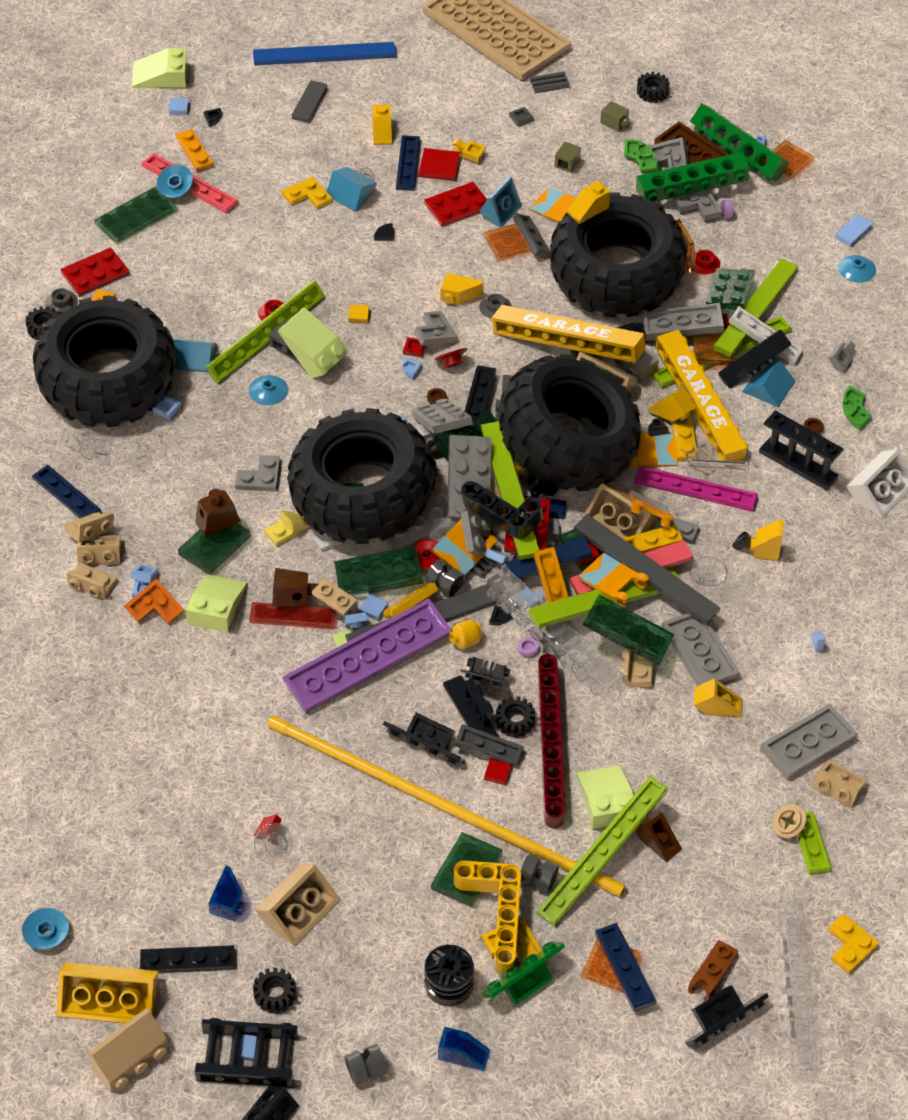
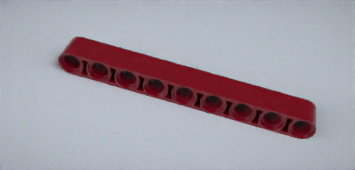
M543 654L538 660L537 674L544 821L548 827L556 829L564 824L565 819L558 661L552 654Z

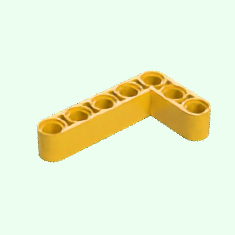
M460 861L454 867V885L456 888L463 891L499 893L494 970L499 975L506 976L505 972L515 967L521 871L519 867L513 864ZM504 918H510L512 920L506 921L504 920ZM507 938L510 939V941H503L502 939ZM507 959L509 962H502L500 960Z

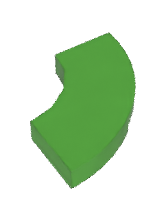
M625 139V158L637 161L642 173L660 171L658 158L648 145L639 140Z
M849 386L843 397V412L847 420L860 431L871 420L872 416L866 412L863 406L866 394Z

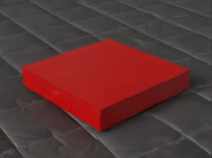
M424 148L418 177L455 181L460 152Z

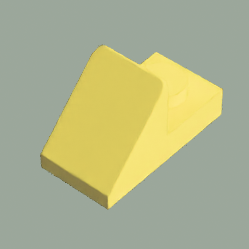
M281 510V520L265 529L264 534L277 547L310 526L298 513Z

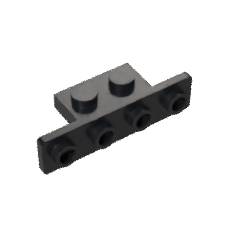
M780 329L722 369L718 375L724 384L731 388L750 374L753 377L762 370L761 366L764 364L770 365L778 359L776 356L790 347L791 342Z
M460 675L443 682L445 691L467 726L499 737L491 724L492 705L489 701H485L481 687L479 685L476 686L472 678L465 681L463 676Z
M415 712L407 731L386 721L382 724L388 728L387 733L397 738L401 734L407 737L406 742L416 747L420 743L426 746L425 751L435 756L439 752L445 755L444 760L456 765L457 761L462 764L465 762L462 757L447 751L456 731Z
M732 985L725 987L691 1009L702 1031L685 1041V1044L687 1046L695 1045L696 1047L709 1041L707 1038L709 1035L722 1033L727 1029L726 1025L731 1021L737 1023L746 1017L745 1012L752 1009V1011H755L764 1006L765 1003L763 1001L769 998L768 993L759 994L743 1004Z

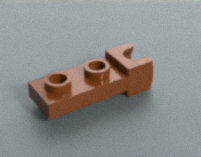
M718 940L691 979L688 993L693 994L696 989L702 988L706 992L704 1001L713 996L716 988L737 957L739 950Z

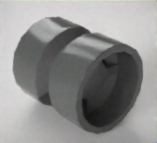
M439 559L429 568L425 581L426 583H435L442 593L452 597L463 586L465 574L455 568L451 569L449 564Z
M528 854L520 870V883L528 886L535 884L537 889L549 893L557 878L559 865L549 861L542 863L541 858ZM540 870H543L541 879H539Z
M378 1044L364 1048L363 1053L355 1051L344 1056L347 1070L354 1085L368 1081L369 1076L376 1078L387 1074L386 1063Z

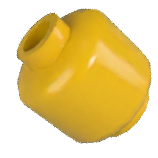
M472 619L454 623L451 628L452 632L449 633L451 643L455 644L459 649H467L478 645L483 636L480 624Z

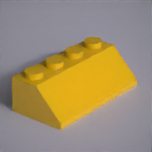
M65 962L59 970L56 1016L128 1023L146 1008L153 1015L159 971Z

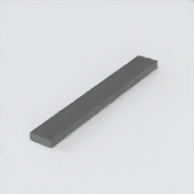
M586 514L574 526L573 531L585 537L587 541L610 557L637 573L648 575L649 580L647 583L704 624L708 625L720 612L719 606L590 515Z
M497 580L435 602L433 605L444 620L449 621L507 600L509 595L502 582ZM388 620L346 634L345 639L348 642Z

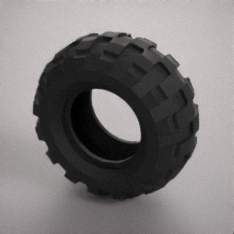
M620 192L610 193L609 208L581 224L577 223L566 213L562 220L558 222L552 234L550 244V269L556 283L559 284L565 296L572 303L579 301L582 309L593 313L594 310L601 311L605 317L615 318L616 314H626L627 317L638 316L643 309L652 311L659 307L664 300H667L680 284L685 270L686 241L684 236L681 235L682 232L676 220L671 214H666L663 206L655 201L648 203L643 200V196L632 194L631 197L620 196ZM622 246L638 252L643 258L632 263L615 264L601 260L593 252L603 247Z
M103 296V300L94 301L90 297L79 300L78 305L75 307L67 305L59 310L55 319H49L45 324L33 352L35 379L38 383L39 391L45 400L65 418L71 421L77 418L82 425L95 427L96 423H106L107 427L119 426L120 421L127 419L132 423L141 419L147 409L153 411V407L155 408L163 400L167 391L170 390L175 378V368L177 365L174 340L167 327H164L161 319L148 307L143 309L137 301L127 298L122 302L118 301L115 296ZM100 351H118L132 357L128 364L110 372H91L78 366L84 358Z
M561 354L555 358L552 355H548L522 367L512 377L501 396L499 430L502 431L504 437L502 441L506 449L515 453L516 458L514 460L522 468L527 467L535 473L533 477L543 483L546 480L551 481L559 489L568 491L569 488L575 487L578 491H588L599 487L602 483H610L618 478L635 457L641 436L638 406L631 402L630 397L632 395L625 386H620L614 380L616 377L608 370L602 371L597 368L594 362L587 359L582 361L575 360L572 355ZM549 409L559 410L575 418L588 430L590 436H583L566 428L552 416Z
M366 408L365 412H354V409L341 411L342 414L340 416L332 418L329 415L319 420L316 429L309 428L302 435L298 445L293 450L288 465L289 473L287 480L291 500L298 514L304 517V521L319 534L326 533L334 541L344 543L347 539H353L356 544H369V539L379 537L381 541L394 537L396 530L402 529L405 531L412 526L418 515H422L428 505L435 486V468L432 452L418 430L411 423H406L405 420L401 419V416L392 412L382 415L379 409ZM357 465H376L389 471L381 480L361 487L345 486L334 481L335 477L342 471Z

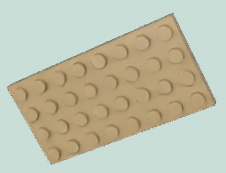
M432 0L423 6V13L520 80L525 79L571 48V41L510 0Z

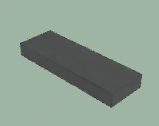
M310 80L292 113V119L309 123L327 90V84Z
M515 213L512 218L534 256L549 258L550 249L531 217Z
M464 724L461 725L454 744L458 748L480 756L510 763L515 768L518 766L524 746Z

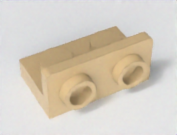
M112 512L105 514L93 513L66 523L64 531L79 543L113 531L114 514Z
M121 535L96 536L86 541L78 542V565L79 563L88 566L119 565Z
M79 563L74 572L69 570L66 574L68 585L74 590L81 589L88 592L92 597L99 596L104 599L117 582V576L83 563Z
M325 578L312 591V596L342 616L359 613L357 599Z
M627 641L626 648L622 650L624 666L620 668L621 679H624L626 686L652 687L655 648L633 647L632 641Z
M828 760L818 770L812 788L851 808L858 794L865 788L868 780Z

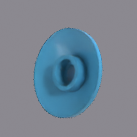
M179 164L166 167L157 178V188L167 198H179L185 195L193 184L191 171L186 166Z
M860 255L847 256L838 265L840 274L852 282H867L876 274L875 264L867 257Z
M273 375L258 377L249 386L250 397L262 405L277 404L284 400L288 394L287 383L280 377Z
M42 908L32 912L27 916L22 925V935L25 942L37 950L56 948L64 942L69 932V923L66 916L53 908ZM45 930L50 931L49 934H42Z

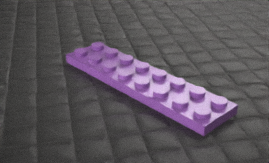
M427 599L283 676V681L301 708L307 713L448 637L452 629L430 599Z

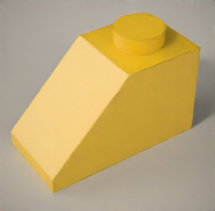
M390 104L372 105L374 145H391Z
M598 180L582 189L567 210V213L577 223L581 224L609 208L611 191Z
M447 273L440 289V301H444L447 304L460 305L480 297L484 293V281Z
M682 387L649 407L648 411L671 422L679 418L683 421L692 415L690 411L696 408V405L685 387Z
M783 519L776 520L756 530L755 538L750 540V551H754L753 558L779 559L783 538Z
M712 679L695 687L694 706L705 714L742 717L743 698L718 680Z

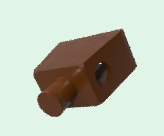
M212 489L209 491V496L198 501L195 522L204 537L240 523L235 505L225 490Z
M275 568L272 607L305 606L307 604V596H312V591L319 583H308L307 572Z

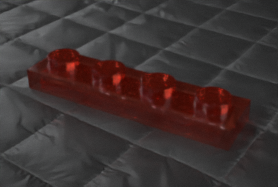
M252 602L249 623L334 630L336 611L332 608L308 606L272 607V603Z

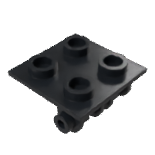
M473 657V659L469 658L467 661V666L470 667L469 671L462 669L460 671L466 673V678L481 681L483 677L486 678V683L502 686V683L508 684L507 681H504V678L509 677L511 669L507 668L506 665L497 663L495 666V662H492L489 673L486 674L489 661L486 660L484 663V660Z

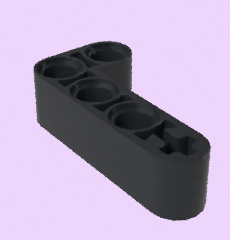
M474 481L465 482L461 487L463 503L467 508L514 538L523 539L527 537L543 519L542 505L536 498H528L516 508Z

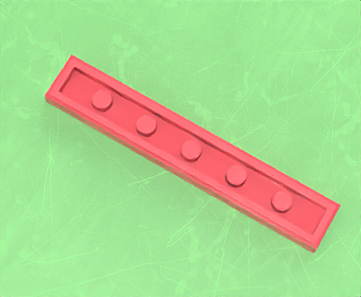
M152 153L141 163L142 167L158 176L166 167L175 165L155 153ZM193 175V184L188 193L226 214L239 204L236 198Z
M685 540L644 553L665 569L693 560V555ZM579 575L570 578V583L576 595L596 590L579 580Z

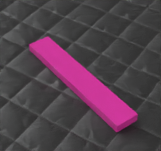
M640 465L634 479V484L751 512L754 510L758 493Z

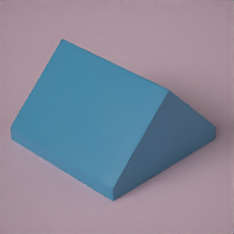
M349 167L332 171L327 192L333 200L356 212L377 186V182Z
M511 176L496 189L479 211L494 225L501 228L522 207Z
M173 339L177 362L175 369L207 372L205 367L212 362L216 342Z
M777 360L770 365L764 364L761 366L762 370L750 379L742 392L779 407L795 383V379L783 363Z

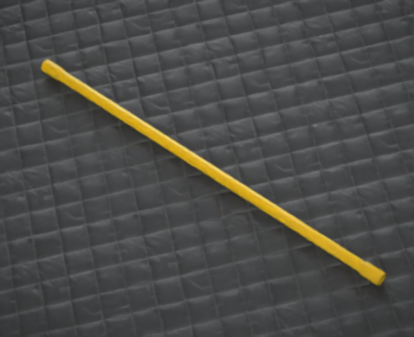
M272 715L268 721L267 726L301 741L546 861L555 863L569 872L577 863L313 736L275 715ZM599 874L592 882L618 897L622 896L626 888L625 884L602 874Z

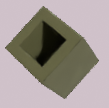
M610 101L601 110V124L618 132L623 127L626 128L630 121L629 109Z
M564 142L555 154L554 167L571 173L580 161L581 147Z

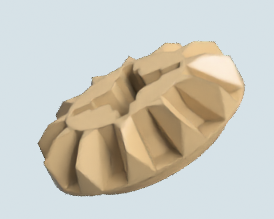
M795 804L781 807L773 818L775 833L781 838L788 839L800 836L799 833L802 829H806L805 823L808 821L806 812ZM792 819H793L796 824H794V825H792V824L788 825L787 822L784 821V820H792Z

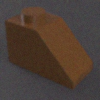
M652 811L635 831L639 839L665 862H668L682 850L662 812Z

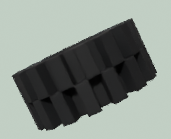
M646 72L645 75L642 74L638 78L637 95H639L640 99L643 98V101L649 100V103H652V100L655 103H658V100L661 102L669 94V79L665 78L664 74L660 76L661 73L659 72L657 74ZM648 86H656L658 88H649Z
M40 306L39 310L34 308L33 312L30 311L28 316L26 315L25 320L28 335L30 334L31 338L35 337V340H39V335L44 326L37 324L49 319H55L58 311H55L53 307L50 310L49 306H46L45 309H43V306Z
M512 696L509 697V701L505 698L502 703L498 704V708H496L497 728H501V733L507 732L509 737L512 733L514 738H518V734H521L523 737L525 732L528 734L531 732L535 722V708H532L533 704L531 702L527 704V699L525 698L523 701H520L521 697L517 696V700H513ZM512 712H518L523 715L524 719L514 722L509 720L507 716Z
M273 967V972H270L269 968L265 969V975L260 972L258 974L259 978L256 977L253 984V995L257 1006L260 1005V1009L263 1011L267 1009L268 1013H272V1010L280 1013V1009L285 1011L288 1005L291 1007L293 1000L296 998L295 980L291 977V974L289 972L285 974V970L282 968L278 972L276 967ZM272 984H278L284 989L282 995L277 997H270L265 991Z

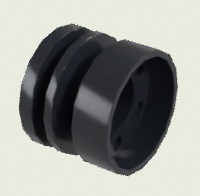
M449 944L438 946L429 953L424 967V987L429 998L441 1006L449 1007L466 1001L473 991L474 962L471 955L465 949Z

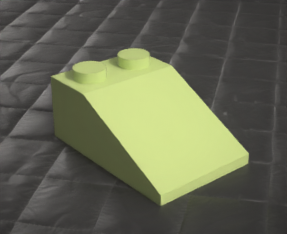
M167 48L135 61L132 88L186 87V48Z
M302 308L278 330L280 336L311 378L324 375L348 353L338 336L306 308Z
M206 574L193 592L187 606V623L228 633L247 582Z
M620 765L576 772L592 830L607 827L633 797L632 789Z

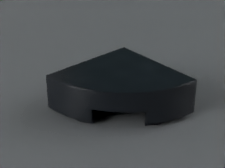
M221 108L203 112L209 127L215 125L221 119Z
M393 223L380 226L374 233V241H393Z
M658 417L649 424L647 433L649 436L667 434L668 427L661 417Z
M743 531L733 542L732 547L739 550L748 545L752 537L746 531Z
M495 605L489 625L507 623L515 615V610Z

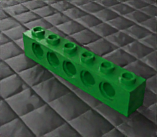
M703 103L700 104L690 120L695 125L694 129L701 134L707 133V138L714 143L717 141L721 143L720 147L725 151L742 152L749 167L754 171L760 170L762 172L761 176L768 181L771 179L777 181L790 163ZM727 130V134H726V136L723 138V134H724V132ZM740 140L739 146L736 147L737 142ZM754 149L753 155L750 156L751 150ZM767 159V164L763 166L764 160Z
M742 152L639 175L636 178V191L639 196H643L644 201L648 203L657 202L676 196L748 181L750 167Z

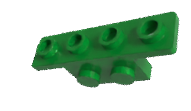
M554 941L546 943L542 946V951L527 956L523 960L524 963L522 965L507 970L505 977L490 982L486 986L487 989L481 994L484 998L492 999L505 990L514 1005L519 1004L553 980L544 962L564 949V943Z

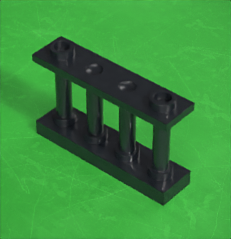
M776 410L764 421L763 425L772 429V435L759 448V453L827 491L838 479V474L830 470L831 463L833 464L841 455L844 448ZM780 434L789 439L788 446L779 441ZM797 444L806 448L805 456L796 451ZM814 454L824 459L823 465L813 461Z
M218 1018L202 1019L203 1034L209 1035L205 1062L196 1063L195 1066L196 1082L293 1087V1069L287 1068L290 1039L298 1040V1025H292L291 1023L268 1024L222 1021ZM242 1034L256 1036L252 1066L239 1065ZM218 1035H233L230 1059L227 1065L215 1064ZM266 1038L280 1039L278 1062L275 1068L263 1067Z

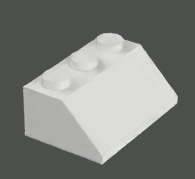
M899 449L881 451L846 487L857 503L883 518L908 492V465Z

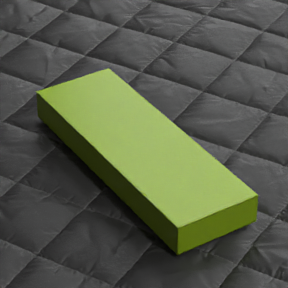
M806 812L805 814L808 819L805 823L806 829H802L797 839L808 874L831 872L832 868L814 812Z

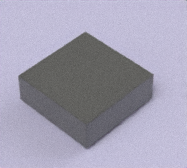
M525 107L509 112V117L518 127L534 121V117Z

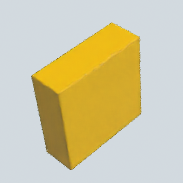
M350 304L348 322L368 323L369 305Z

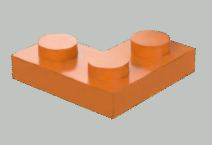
M157 579L124 605V608L138 623L154 610L167 624H170L184 612L182 606Z

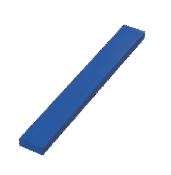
M394 42L253 49L254 65L396 58Z

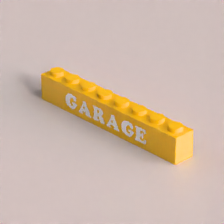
M501 305L492 317L494 334L636 363L645 351L644 333Z
M679 330L657 336L656 351L678 389L685 387L695 403L696 408L691 410L723 466L745 459L748 444L740 436L738 426L733 424L729 411L725 410L722 405L721 397L715 393L711 380H708L705 376L704 368L698 364L694 351H691L688 346L687 339L682 336Z

